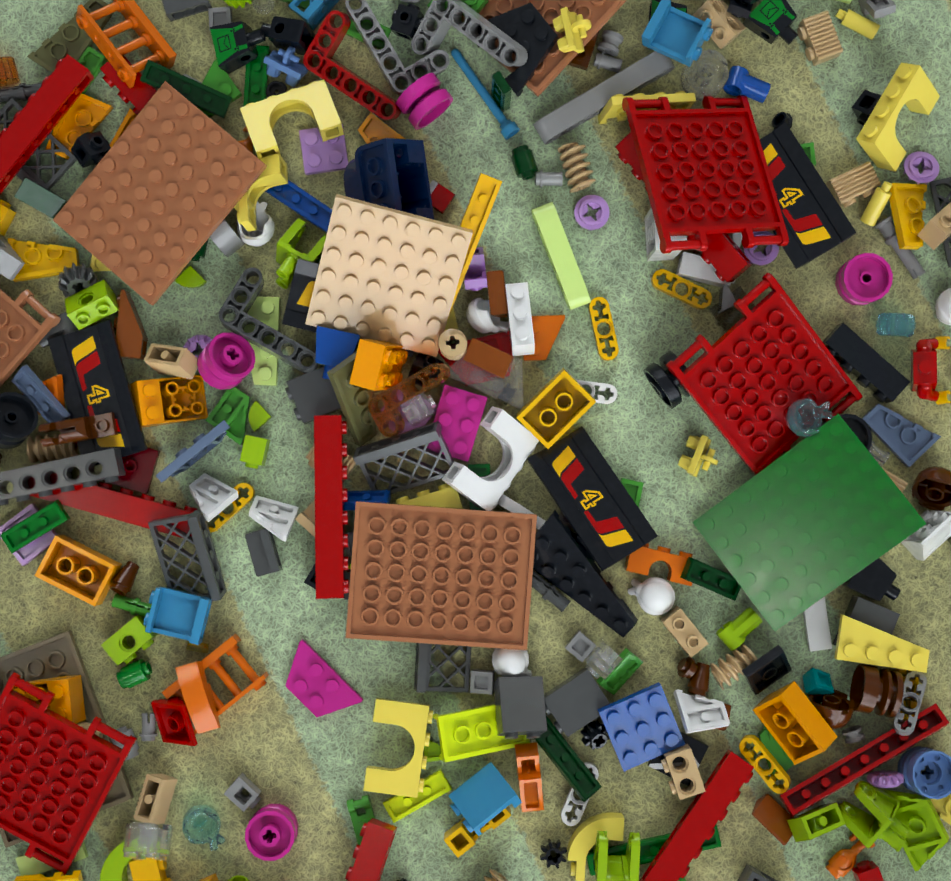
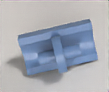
M289 46L287 50L281 48L278 51L273 50L269 56H265L263 62L267 64V75L277 78L282 71L287 74L286 84L292 87L299 84L301 78L308 73V69L299 62L300 57L294 55L295 48Z

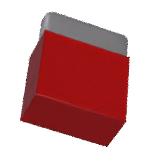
M432 180L430 183L432 206L443 214L454 199L455 194Z

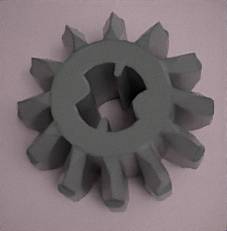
M73 263L71 268L64 266V272H60L58 276L59 289L63 291L65 297L78 293L96 284L98 281L97 275L93 273V269L91 267L85 268L83 263L80 266H76Z

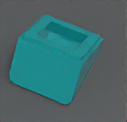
M812 667L803 674L802 679L807 694L834 693L829 673Z

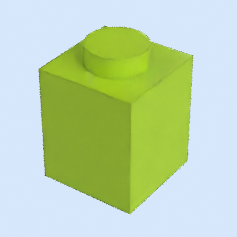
M245 435L240 461L246 462L245 467L258 469L259 465L265 466L270 440Z

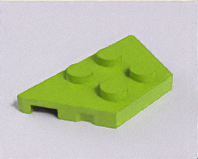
M880 789L901 802L895 818L911 829L905 838L906 843L903 848L914 870L918 871L928 859L930 860L936 854L938 849L948 842L949 836L930 798L917 794Z

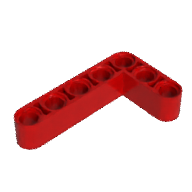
M337 10L329 12L304 55L303 63L305 67L381 119H397L401 111L394 99L332 58L351 25V20L344 12ZM337 16H340L342 24L337 28L334 20ZM328 35L331 43L328 47H325L323 39ZM315 55H318L320 62L319 65L315 67L312 63V59ZM333 67H336L338 70V76L335 79L330 75ZM352 79L356 82V89L354 91H351L348 85ZM369 92H373L375 95V100L372 104L367 101V94ZM387 104H391L393 107L391 116L385 113Z

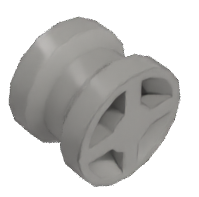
M604 30L602 34L603 40L598 44L597 49L606 55L616 57L619 53L618 47L622 44L624 38L617 32Z

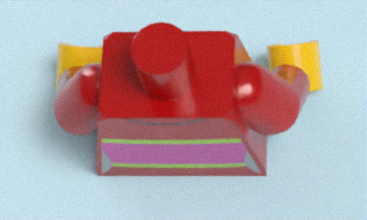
M949 336L921 339L916 343V349L911 350V392H916L917 396L921 399L935 401L937 405L951 403L947 399V394H951L949 390L939 392L935 390L937 385V351L935 349H950V346L946 345L947 339H950Z

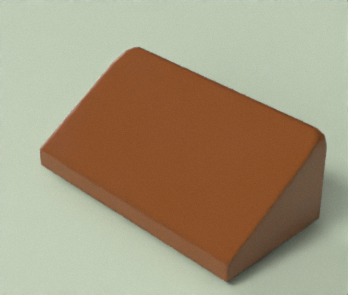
M488 271L486 276L490 314L495 317L507 318L508 309L504 271Z
M472 338L463 360L504 379L514 358L497 348Z
M769 794L759 798L755 803L752 815L782 845H786L793 835L787 822L788 819L792 818L791 815Z

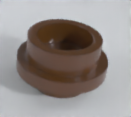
M689 656L680 660L677 665V673L680 677L689 679L696 673L698 665L695 663L694 658Z

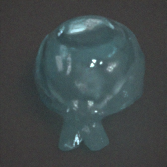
M810 398L796 400L789 406L786 415L789 429L801 437H811L821 431L822 419H832V412L828 410L830 408L829 401L817 406Z
M197 805L184 814L182 830L185 838L190 843H209L210 850H217L218 844L225 842V838L219 834L221 821L215 809L207 805Z

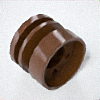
M859 664L852 676L849 696L850 702L852 699L855 702L854 711L869 714L874 710L876 715H884L889 718L895 717L899 712L903 698V676L901 672L896 670L890 671L883 668L879 671L875 666Z

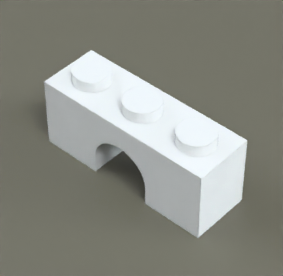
M528 282L505 284L512 356L535 354Z

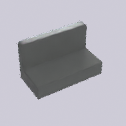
M265 528L245 535L257 577L283 570L274 537L270 531Z

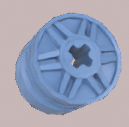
M921 746L909 748L902 754L898 762L897 772L904 775V783L902 784L905 788L931 799H941L951 794V757L942 751Z

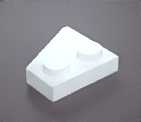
M206 473L189 485L190 493L208 522L239 497L237 490Z
M256 495L249 510V517L286 542L297 517L299 507Z
M680 689L674 691L673 694L686 734L729 726L730 720L724 702L715 699L709 700L697 694L695 696L685 694Z

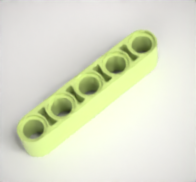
M553 202L532 209L533 219L569 310L590 303L591 299Z

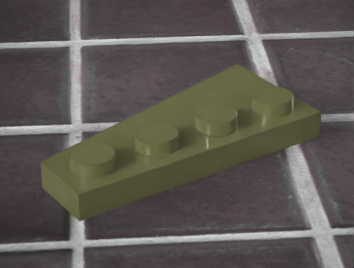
M89 0L83 7L88 13H91L108 4L103 0ZM76 12L67 24L61 25L56 34L50 39L47 38L35 53L32 52L27 57L52 73L60 59L65 58L68 54L78 61L88 45L91 47L94 42L85 30L78 26ZM113 13L95 21L101 30H103Z
M356 351L329 370L327 374L356 445L361 447L377 435L374 409L371 408L370 403L372 390L349 384Z

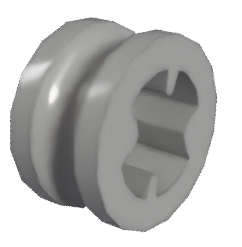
M855 725L842 731V735L846 736L845 743L851 744L865 738V735L861 733L862 727L860 725Z

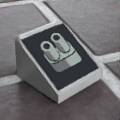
M727 284L719 290L718 314L734 306L733 303L736 301Z

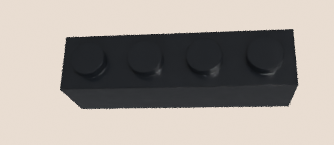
M844 323L838 324L823 341L833 357L840 362L842 369L847 373L852 372L857 377L856 381L862 387L870 388L874 392L873 396L881 403L893 402L910 383L907 378Z

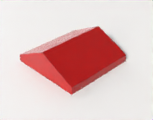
M172 697L151 702L163 742L196 746L198 744L186 704L181 699Z

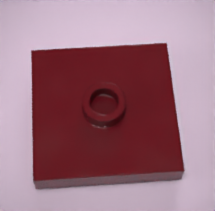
M148 448V450L123 457L125 475L118 476L119 481L110 483L148 494L160 451Z

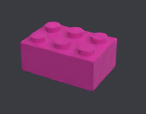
M444 385L433 423L439 421L442 428L441 433L452 458L469 462L488 397ZM437 440L429 443L427 449L439 453L441 446Z

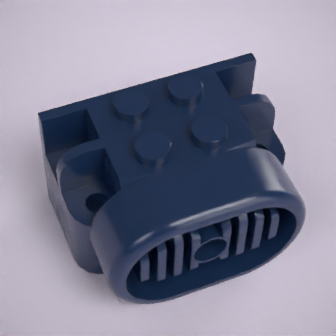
M384 138L357 148L355 159L348 163L344 171L343 179L346 197L434 220L423 140Z

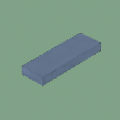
M28 365L22 366L11 381L24 396L33 402L37 411L48 423L67 420L71 416Z

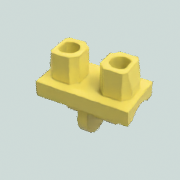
M568 7L560 9L561 15L552 20L555 30L558 33L565 31L566 36L558 39V48L563 53L570 51L584 52L582 38L587 37L586 31L591 28V21L583 19L582 14L577 15L575 12H570Z
M704 435L701 437L689 436L686 447L695 450L693 458L682 454L678 463L681 468L694 477H697L700 468L708 471L710 464H718V460L713 459L716 450L709 448L711 440Z

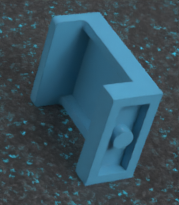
M661 0L641 36L642 45L690 67L694 60L697 61L702 53L701 46L703 42L708 41L712 35L711 19L700 20L672 7L671 0Z
M162 586L157 587L155 591L153 590L149 598V604H152L150 613H146L143 625L146 626L145 632H155L188 640L189 643L196 645L202 643L212 599Z
M489 762L448 795L453 802L450 807L457 816L460 814L464 816L465 820L462 822L470 833L475 831L478 836L482 834L480 829L506 807L512 804L516 808L522 803L492 762Z

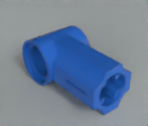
M732 66L723 89L729 95H745L748 98L763 103L769 93L771 84L750 76L748 70L744 67Z

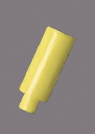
M839 9L835 17L842 20L840 24L870 40L874 38L880 27L879 24L850 9L847 12Z
M884 181L881 187L876 188L860 218L863 223L870 226L876 225L892 194L889 191L892 187L891 183Z

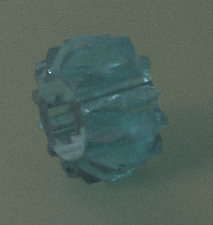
M881 313L876 320V333L881 336L910 337L914 335L915 317L912 314Z

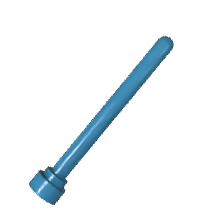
M456 48L452 49V57L500 123L501 134L505 140L517 134L520 130L517 124L506 118L460 51Z

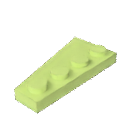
M238 296L236 298V301L239 303L247 300V296ZM257 296L247 314L279 332L281 298ZM252 324L244 327V332L251 333L255 330V326ZM267 335L264 337L263 342L271 344L275 337ZM250 343L255 354V364L251 370L254 385L277 386L278 358Z

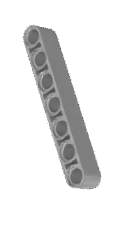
M654 51L542 117L533 126L545 145L549 144L598 115L612 96L616 94L630 96L668 74L675 66L669 57Z

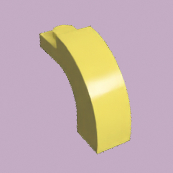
M279 153L260 158L267 165V168L234 207L237 211L239 224H242L248 232L257 230L256 204L259 197L269 188L288 184L287 163Z
M607 812L594 815L581 823L573 832L567 846L566 856L568 861H575L570 864V876H574L575 881H585L586 857L589 850L596 844L597 831H607L606 838L608 840L623 841L624 816L622 813Z

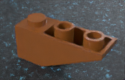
M121 289V293L117 296L116 300L119 308L118 317H115L114 320L116 341L121 358L144 360L148 338L130 292Z

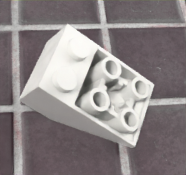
M927 510L920 515L926 522V525L901 542L916 560L924 561L951 536V511Z

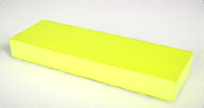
M440 769L424 778L423 793L418 792L417 798L394 795L384 801L383 805L393 823L449 792L452 790V787Z

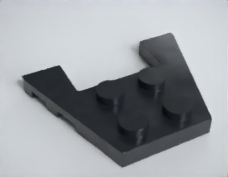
M531 2L488 19L489 22L527 50V62L505 78L517 97L521 95L526 83L534 76L536 68L544 61L559 39ZM479 26L478 28V34L480 36L482 32L481 26Z

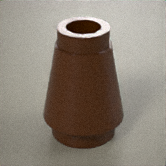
M128 561L111 580L110 589L119 595L126 596L132 590L140 567Z
M697 662V671L687 684V687H689L688 693L705 697L706 692H709L710 665Z

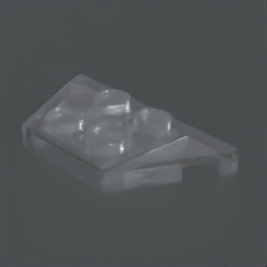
M465 355L444 372L446 376L520 410L524 408L523 363L519 358L513 356L514 360L504 379L464 361Z

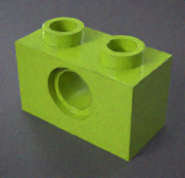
M105 280L64 299L67 316L78 330L119 311L116 294Z
M141 615L135 616L101 644L117 666L124 662L126 665L132 662L137 657L135 653L141 648L144 651L154 643L153 638L158 635L155 632H145L146 626L143 625L144 617ZM128 636H132L135 639L134 647L127 644Z
M837 802L820 805L787 820L795 842L814 839L846 824Z

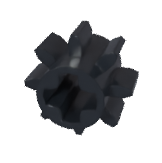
M598 720L588 723L581 731L583 735L582 742L585 746H590L592 750L602 748L607 740H609V737L606 734L604 725H601Z
M548 839L546 846H540L541 850L545 852L540 855V860L547 861V868L550 865H555L558 869L561 861H567L566 857L562 855L567 852V848H560L561 842L559 839L556 843ZM554 850L557 856L552 857L550 851Z

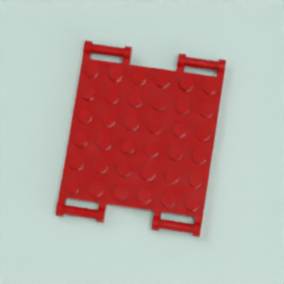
M738 95L736 98L704 96L702 100L704 109H671L667 97L633 100L632 97L623 98L622 108L626 111L660 238L661 253L665 254L675 250L692 249L706 251L708 248L706 234L741 232L744 248H753L756 245L777 244L778 246H786L788 244L789 236L747 96ZM733 106H736V107H737V108H717V107H733ZM648 108H657V109H658V110H636V109H648ZM776 231V235L754 236L753 232ZM695 235L696 240L671 241L670 236Z
M768 272L762 277L763 280L747 295L733 303L735 308L744 317L711 346L706 338L699 334L694 339L695 342L674 361L670 360L666 364L668 370L677 378L754 475L765 469L780 454H785L792 449L790 445L820 418L822 421L827 422L832 416L841 415L855 401L858 402L863 398L862 394L774 276ZM770 287L772 291L750 310L748 305ZM702 348L705 352L682 372L680 367ZM847 393L849 394L840 404H838L830 413H828V411L837 402H839Z
M14 672L8 679L0 696V828L30 843L25 856L30 859L34 857L67 875L137 738L132 735L129 737L108 726L97 716L93 719L88 730L48 709L56 694L51 691L46 692L20 678L21 675ZM15 686L42 700L41 704L14 691ZM96 731L124 745L123 749L95 734Z

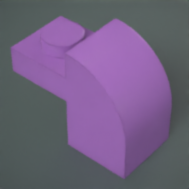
M483 247L476 248L464 278L465 290L478 291L488 288Z

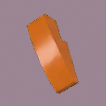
M196 661L175 667L182 695L197 733L200 734L221 728L210 683L207 684L203 662Z
M537 742L515 745L522 812L544 810Z

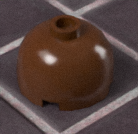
M933 466L924 469L917 475L912 486V496L919 500V505L936 511H942L945 507L951 505L950 470Z
M834 690L833 694H809V700L832 730L844 727L852 718L855 702L853 699L850 702L847 699V694L838 690Z

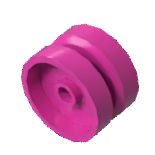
M434 73L426 74L417 79L396 101L397 107L403 114H410L408 120L415 130L422 129L433 122L447 110L453 101V97L447 89H440L441 82Z
M863 253L848 260L839 268L836 274L835 286L838 294L844 301L852 305L864 306L881 299L888 293L892 285L893 273L890 265L883 257L875 253Z
M221 333L215 336L199 354L197 361L198 371L203 380L210 386L220 390H228L236 387L251 372L255 364V354L250 343L242 336L235 333Z
M268 804L261 807L253 815L245 830V841L249 851L263 861H275L283 858L291 850L298 835V822L295 814L281 804Z

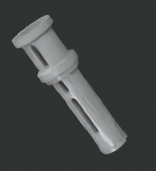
M890 215L874 227L879 229L885 238V244L892 246L914 280L926 271L910 249H899L895 226L892 221L893 217Z

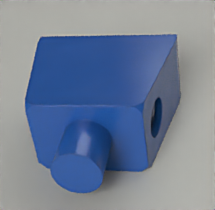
M317 326L315 363L325 365L322 378L329 379L327 372L354 353L360 335Z

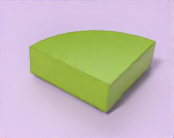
M191 265L175 280L176 283L187 288L201 287L207 283Z
M258 401L252 404L249 411V423L253 431L256 432L272 418Z
M431 740L429 741V747L424 746L423 755L427 756V762L440 761L441 747L438 743Z

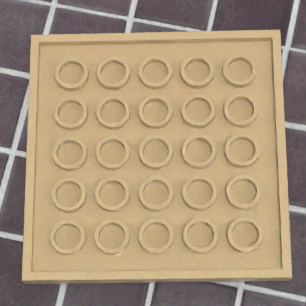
M336 194L305 324L360 335L359 338L389 342L403 346L402 349L437 357L439 337L445 330L473 230Z

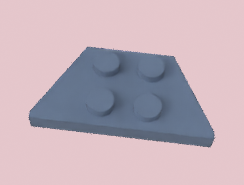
M223 420L206 435L202 433L193 440L194 445L189 449L185 447L175 455L176 459L160 471L156 477L162 483L170 476L174 477L189 469L222 442L230 426Z

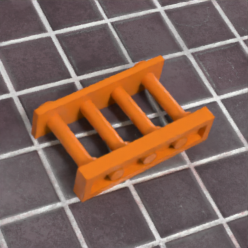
M113 0V3L91 13H88L82 4L78 5L76 14L78 26L85 30L117 71L120 80L125 82L129 88L134 87L136 73L144 70L148 59L168 69L174 66L177 54L134 0ZM116 11L121 12L126 20L103 31L95 22ZM130 28L134 29L139 35V38L118 48L109 40V38ZM142 46L148 47L153 55L133 65H129L123 58V55Z
M237 634L231 636L201 660L204 670L207 667L210 670L213 669L234 695V698L224 705L212 690L218 716L253 688L255 691L259 690L267 683L264 679L269 676L265 672L259 677L238 651L237 643L241 639ZM225 653L228 656H232L252 682L243 691L220 664L222 661L219 658ZM178 680L162 692L166 699L174 696L185 703Z

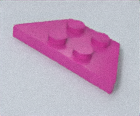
M304 639L299 642L285 686L316 717L363 701V698Z

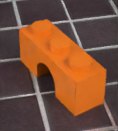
M649 543L626 557L624 570L648 576L649 569L654 562L664 561L669 569L667 580L692 586V582L680 578L688 557L692 558L693 554L680 551L679 555L670 553V548L658 546L657 550L649 548Z

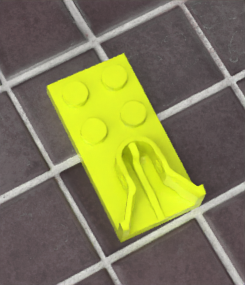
M495 704L443 715L433 714V718L437 720L441 747L439 759L443 762L515 748L517 744L530 743L527 735H518L517 739H505V736L497 735Z

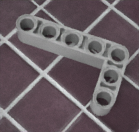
M345 0V9L395 94L401 95L412 83L419 79L414 74V70L418 67L423 68L426 74L434 73L436 76L447 69L450 58L444 50H436L405 68L366 0H358L362 6L357 10L349 6L352 0ZM365 19L373 23V27L369 30L361 27V22ZM380 39L384 42L385 46L383 49L377 50L372 46V42ZM436 56L442 57L445 65L442 67L436 66L433 58ZM392 59L395 61L396 67L388 70L384 67V61ZM397 79H404L407 82V87L403 90L398 89L395 81Z
M433 0L411 41V48L414 53L429 55L439 49L452 25L505 66H523L528 59L527 50L461 0ZM447 1L448 7L445 10V2ZM464 13V15H465V20H464V22L462 23V21H461V16H462V14ZM435 21L437 22L436 30L434 28ZM479 26H481V28H482V32H481V35H480V36H479V34H478V28H479ZM498 38L499 46L496 48L495 40ZM426 40V45H427V46H426V48L424 49V45H423V44H424V41ZM513 51L516 52L515 61L512 60Z

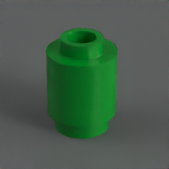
M139 659L122 667L116 673L117 680L123 689L127 687L132 688L149 680L152 668L148 661Z

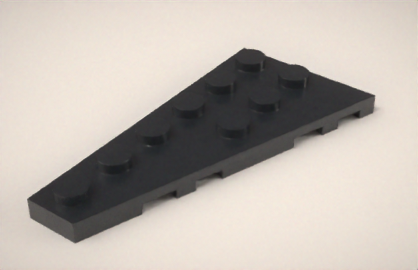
M554 510L536 532L533 569L624 638L636 625L638 619L624 600L618 598L613 591L614 587L609 581L606 582L600 574L601 570L584 547L575 541L571 535L572 531L568 526L565 527L559 519V514Z

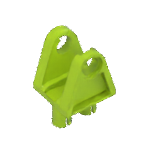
M298 218L277 242L276 262L281 264V266L276 270V274L279 277L275 282L283 289H287L293 280L298 258L320 264L326 234L322 236L308 255L294 249L306 229L305 225L307 222L301 218Z
M859 781L855 785L854 794L874 816L843 801L838 806L846 823L845 825L868 849L877 839H882L897 852L900 851L906 843L905 838L911 830L895 818L901 802L868 782Z
M597 831L594 850L596 881H639L640 833H629L626 854H621L620 856L608 855L607 831Z

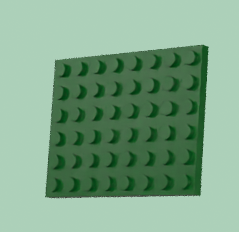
M839 414L692 522L775 632L926 525V522Z

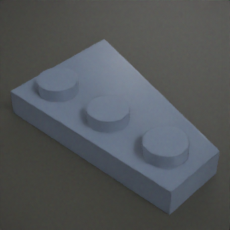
M876 404L862 417L871 431L906 467H910L941 437L903 418V416L881 404Z

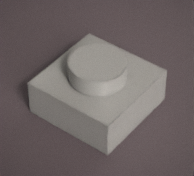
M231 7L208 8L209 30L212 26L233 23Z
M578 630L567 643L565 649L583 662L597 645Z
M472 669L470 693L492 695L494 693V671Z

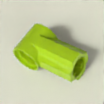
M748 607L733 621L725 623L723 628L718 629L716 635L730 651H733L763 621L751 607Z

